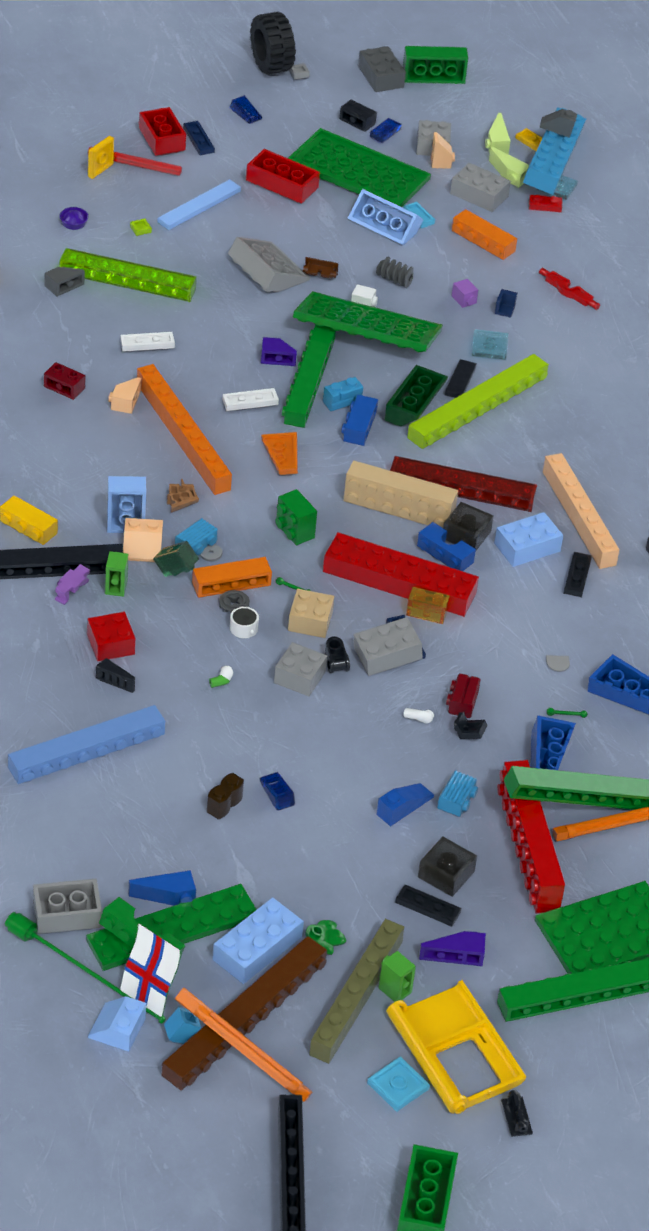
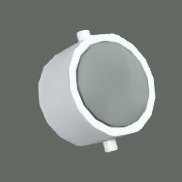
M250 607L234 609L230 614L231 633L239 638H250L256 635L259 623L257 611Z

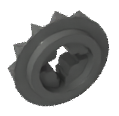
M230 590L220 596L219 603L220 608H223L224 612H232L239 607H249L250 600L245 593L238 590Z

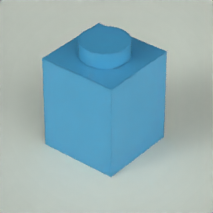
M178 1007L164 1023L169 1040L181 1044L186 1043L201 1029L199 1019L189 1010Z

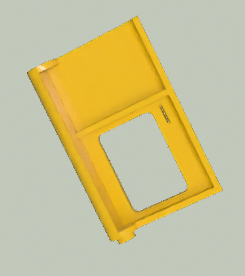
M463 980L458 981V984L453 988L410 1006H407L405 1001L399 1000L387 1008V1015L450 1113L460 1114L465 1109L513 1089L525 1081L527 1076ZM468 1040H473L495 1072L500 1083L466 1097L461 1095L436 1054Z

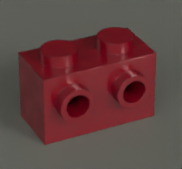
M55 362L44 373V387L74 400L85 389L86 375Z

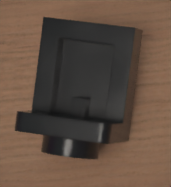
M459 712L454 721V729L457 731L460 739H481L487 728L485 719L467 720L464 712Z

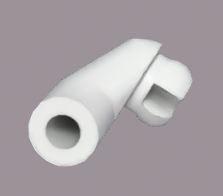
M406 708L404 710V717L427 724L432 722L434 713L431 710L423 711Z

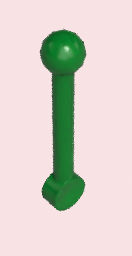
M281 577L276 579L278 585L283 584L295 590L302 589L285 582Z
M553 708L547 709L548 716L561 714L586 718L588 715L585 710L575 712L554 710Z

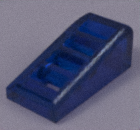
M245 95L231 101V110L250 124L262 120L260 113Z
M278 772L259 778L277 811L295 805L294 792Z

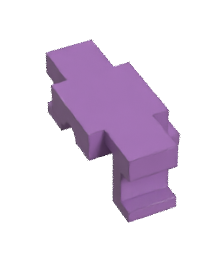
M81 564L74 571L70 569L57 582L58 586L55 589L57 596L55 600L65 605L69 601V591L75 593L80 586L89 582L87 575L90 569Z

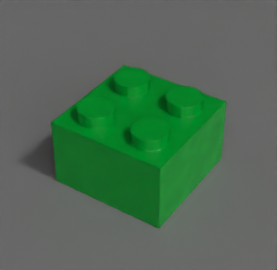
M295 489L278 496L275 522L277 527L286 534L287 538L297 546L315 538L317 510Z

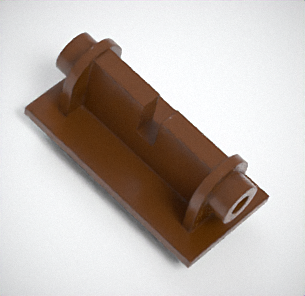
M305 257L303 272L315 276L318 275V272H321L320 277L333 279L338 276L339 263Z

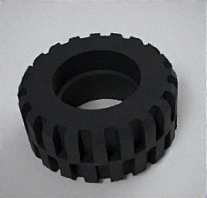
M278 11L255 16L251 22L250 41L256 65L265 74L289 71L294 65L296 49L294 33L288 18Z

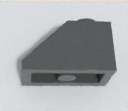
M560 109L543 116L539 127L570 138L577 113L571 110Z
M56 267L45 272V287L56 297L84 285L85 271L83 269Z

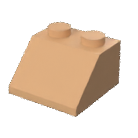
M125 518L123 552L129 554L128 560L160 562L163 520Z

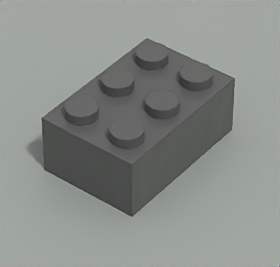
M389 46L366 49L359 52L358 67L375 92L404 88L406 72Z

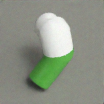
M223 666L219 676L209 678L210 687L228 684L233 675L232 668L230 666Z

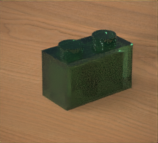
M188 541L164 547L153 560L166 577L170 575L176 576L184 571L186 573L190 572L195 568L194 564L199 560V557Z

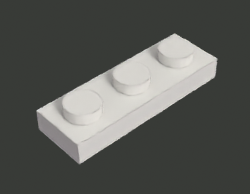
M173 332L120 335L122 351L175 348Z
M275 388L228 393L222 396L226 411L278 405L279 402Z

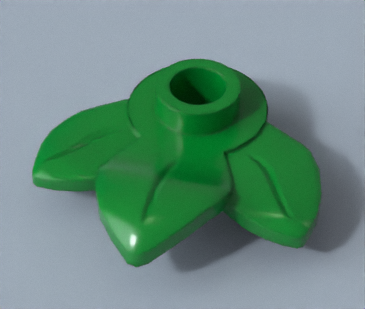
M321 920L317 925H309L305 931V937L309 936L327 949V954L332 955L334 952L333 946L343 945L347 941L344 934L336 929L337 924L331 920Z

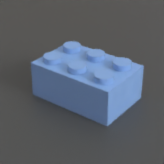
M108 476L107 533H124L125 518L145 519L146 477Z
M543 512L497 527L494 544L512 567L561 552L563 534L546 513Z

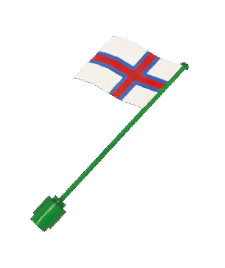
M12 912L6 919L5 926L8 928V931L24 942L33 938L37 939L123 997L127 996L145 1002L146 1012L158 1019L159 1023L165 1022L163 1013L166 999L178 970L181 951L139 924L136 942L125 966L121 989H119L37 935V924L23 914Z

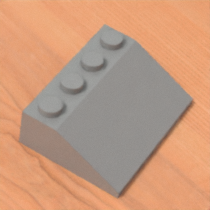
M236 237L228 253L233 258V261L239 264L244 272L250 274L252 279L259 283L266 292H280L310 280V277L271 241Z

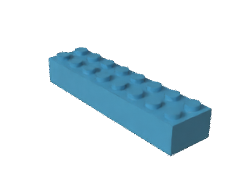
M557 107L555 111H558V110L564 109V108H559V107ZM577 114L570 138L546 130L529 165L523 183L552 195L554 194L580 137L586 118Z

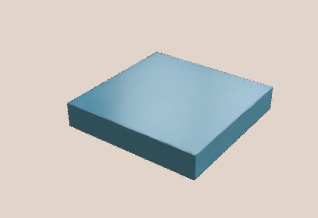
M401 1056L367 1080V1084L396 1112L430 1088V1084Z

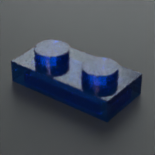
M387 118L370 131V137L383 143L401 129V123Z

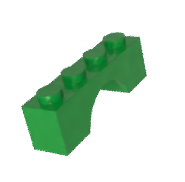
M118 897L103 909L99 924L131 948L134 947L138 933V924L134 919L135 908ZM169 933L157 935L179 949L182 956L186 945Z

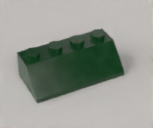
M415 365L386 404L384 421L401 427L418 420L447 381L448 376Z

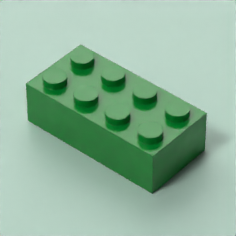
M405 46L403 69L406 72L405 83L465 84L468 66L467 47Z
M413 1144L397 1231L445 1230L458 1158L457 1152Z

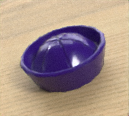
M79 207L65 208L60 213V220L63 226L71 230L83 228L89 218L88 213Z

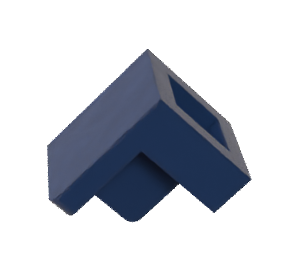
M501 289L496 301L495 314L511 318L516 307L518 293Z

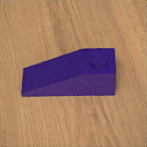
M463 931L423 942L420 947L419 960L483 966L486 933Z

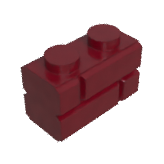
M459 673L457 679L452 680L450 691L453 693H448L446 705H449V714L458 716L459 712H464L466 718L472 716L479 693L480 678L469 677Z

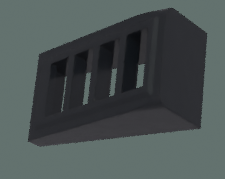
M108 658L97 664L96 679L131 693L135 691V677Z

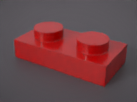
M530 195L529 210L561 213L562 197Z

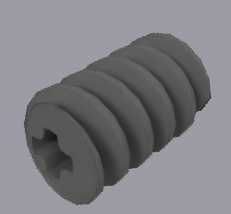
M389 256L379 262L376 268L378 276L387 278L390 281L393 280L394 283H399V285L406 288L410 286L414 275L413 267L408 269L407 264H404L402 267V262L396 264L395 259L390 262L391 258Z

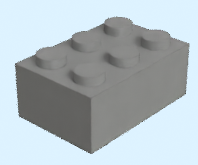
M468 163L452 178L450 194L493 212L509 197L511 181Z
M408 617L353 634L355 651L368 676L423 659L422 643Z
M97 879L33 885V904L38 934L102 928V925L99 924L102 908Z

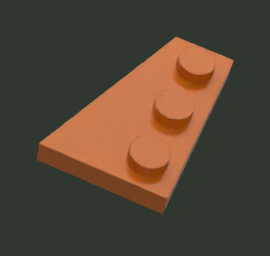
M297 432L261 435L262 442L279 475L298 474Z

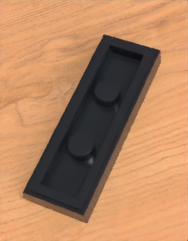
M459 360L446 388V396L457 398L465 393L477 363Z
M574 552L563 594L582 598L592 555Z
M404 884L395 903L451 927H453L461 913L460 907Z

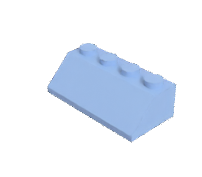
M364 189L361 190L347 218L401 245L406 244L417 234L424 220L417 214Z

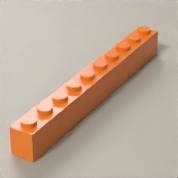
M151 364L137 368V377L141 378L142 393L213 494L217 495L230 491L232 473L155 365Z

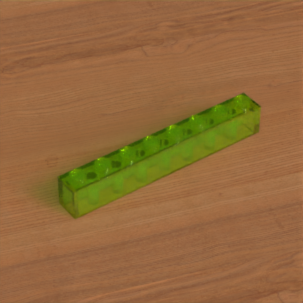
M69 248L65 249L60 258V267L83 269L85 271V279L187 302H191L196 291L197 277Z

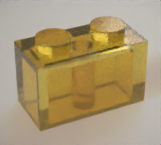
M412 587L406 616L443 624L448 611L450 595Z

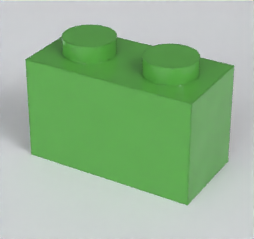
M109 552L106 564V595L124 597L128 582L129 554Z
M396 951L391 956H386L381 963L379 989L394 1002L403 1000L412 993L416 966L399 951Z

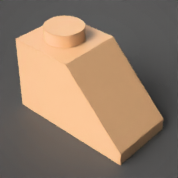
M434 132L431 151L432 168L451 169L452 162H455V152H452L451 145L442 136Z
M137 377L115 386L114 391L110 392L109 395L111 410L132 414L141 393V378Z

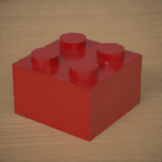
M125 611L87 618V636L97 662L103 661L105 658L114 659L135 655L136 638Z

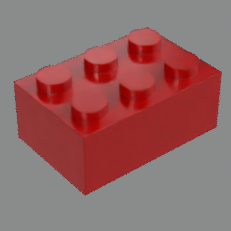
M170 107L139 112V129L155 156L186 150V133Z

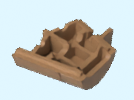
M181 479V486L179 484H169L167 505H171V513L198 503L199 498L196 495L193 484H184L183 479Z

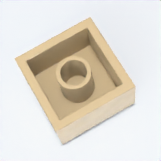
M297 589L289 614L288 631L326 638L333 613L335 596Z

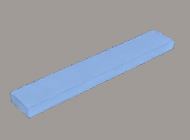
M229 179L158 217L157 223L170 230L241 192V187Z

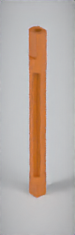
M649 807L554 827L552 836L557 842L649 820Z
M182 988L175 997L177 1002L293 1095H302V1101L305 1102L313 1093L303 1085L302 1081L186 988Z

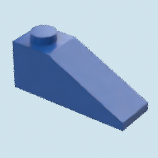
M421 783L392 789L378 799L377 816L391 827L434 798V794Z
M191 870L131 879L129 880L128 894L129 897L174 906L193 901L196 898V887Z

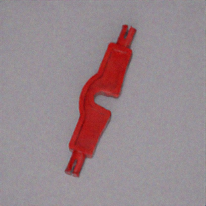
M543 267L539 270V274L546 277L545 281L556 287L563 296L574 299L584 306L589 305L595 310L599 309L600 304L593 300L594 296L580 286L569 288L571 284L569 279L555 271L549 272Z

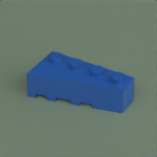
M537 715L531 732L530 768L558 770L576 723Z

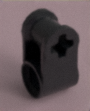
M336 636L329 637L325 648L329 673L339 670L350 671L349 656L346 653L343 640Z

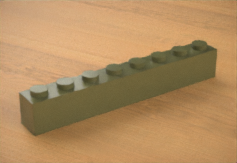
M385 918L312 1037L310 1056L328 1064L331 1062L378 984L383 959L398 951L401 946L405 926Z

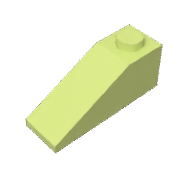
M498 113L489 131L488 139L485 140L486 149L488 148L489 153L490 148L493 146L509 154L511 141L502 114Z
M492 146L490 148L489 162L502 177L510 180L511 184L517 187L522 186L529 165Z

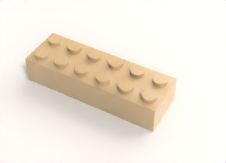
M353 460L346 474L345 502L425 525L434 522L447 531L453 522L458 490Z

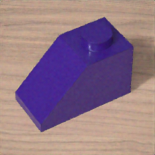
M263 337L261 364L296 366L297 350L281 338Z

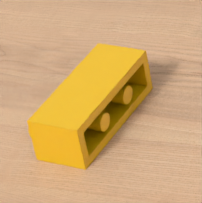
M15 495L0 506L1 522L42 545L46 544L58 533V519Z

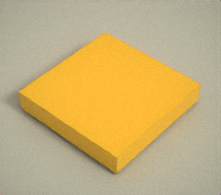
M110 135L88 151V177L91 179L113 165L114 138Z

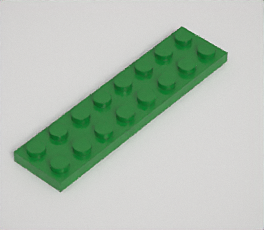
M238 884L195 898L191 902L180 903L135 918L138 926L140 924L156 935L169 933L183 944L236 927L257 909L243 885ZM102 929L86 935V941L102 971L127 963L133 948L110 931Z

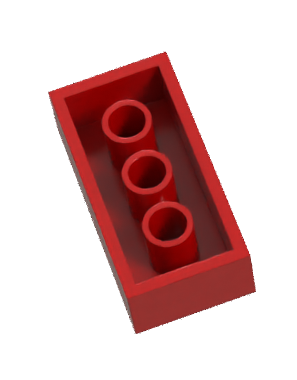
M263 149L247 164V181L301 204L319 188V171L267 149Z

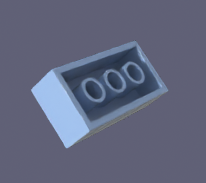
M272 897L214 943L213 961L242 984H245L302 938L304 921Z

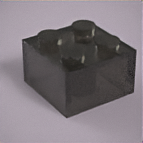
M460 502L444 522L443 529L447 530L446 541L457 544L462 540L477 551L492 531L494 515Z
M442 836L421 859L418 878L453 897L475 872L477 855Z

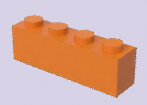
M467 209L453 217V232L504 260L516 252V237Z
M266 557L194 568L192 572V584L198 598L223 594L230 590L241 591L271 586L272 571Z

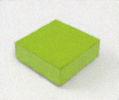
M145 218L130 222V228L136 236L152 233V227Z

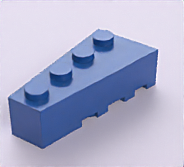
M612 654L589 677L588 692L649 714V676Z

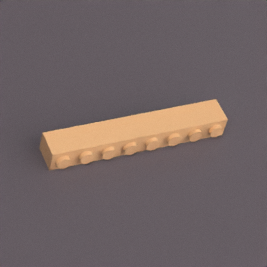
M562 453L545 456L543 474L598 568L603 569L616 566L620 549Z

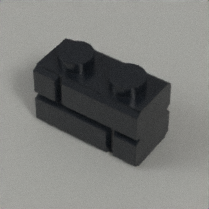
M352 99L340 108L339 119L364 132L376 124L377 112Z

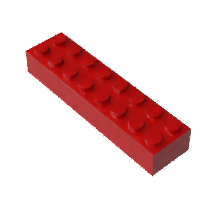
M337 532L324 555L323 572L463 617H465L477 593L479 576Z
M528 760L504 762L503 770H500L501 783L498 784L497 790L498 795L502 796V809L507 813V826L511 827V840L516 844V857L520 858V871L525 875V888L529 889L530 905L534 906L536 914L560 908L565 882L541 802L510 798L503 780L512 766L530 768Z

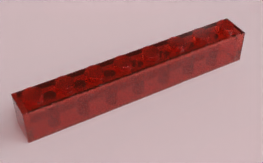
M399 456L394 457L390 471L456 489L458 490L459 498L532 512L537 484Z

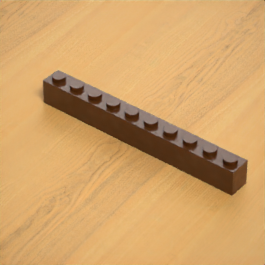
M307 936L218 1015L243 1035L251 1033L257 1023L261 1020L264 1021L274 1008H279L289 995L295 994L301 984L307 983L317 970L324 968L327 963V949ZM205 1025L162 1063V1077L182 1091L186 1086H191L202 1072H207L212 1063L217 1059H221L232 1045L209 1026Z

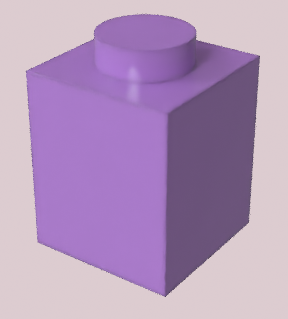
M467 278L453 283L452 297L464 308L477 303L478 289Z

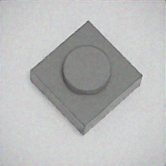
M305 63L295 64L289 70L294 79L307 78L310 73Z

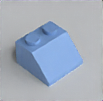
M127 996L106 1002L88 1038L129 1052L146 1019V1003Z

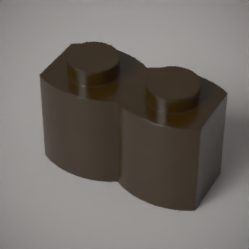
M234 773L226 775L220 785L210 790L207 801V813L217 819L225 817L229 813L230 808L236 806L242 800L244 779Z

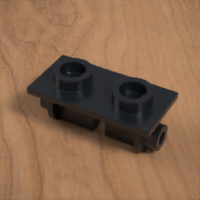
M511 1090L507 1098L501 1099L511 1137L532 1135L533 1131L524 1099L517 1090Z

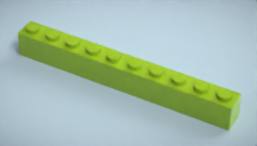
M535 354L528 356L409 424L407 438L421 449L432 445L434 442L446 437V435L458 430L489 410L496 408L527 388L543 381L548 375L549 364Z

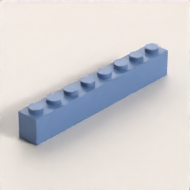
M153 705L8 754V769L17 784L28 782L70 766L160 737L165 734V719L157 707Z

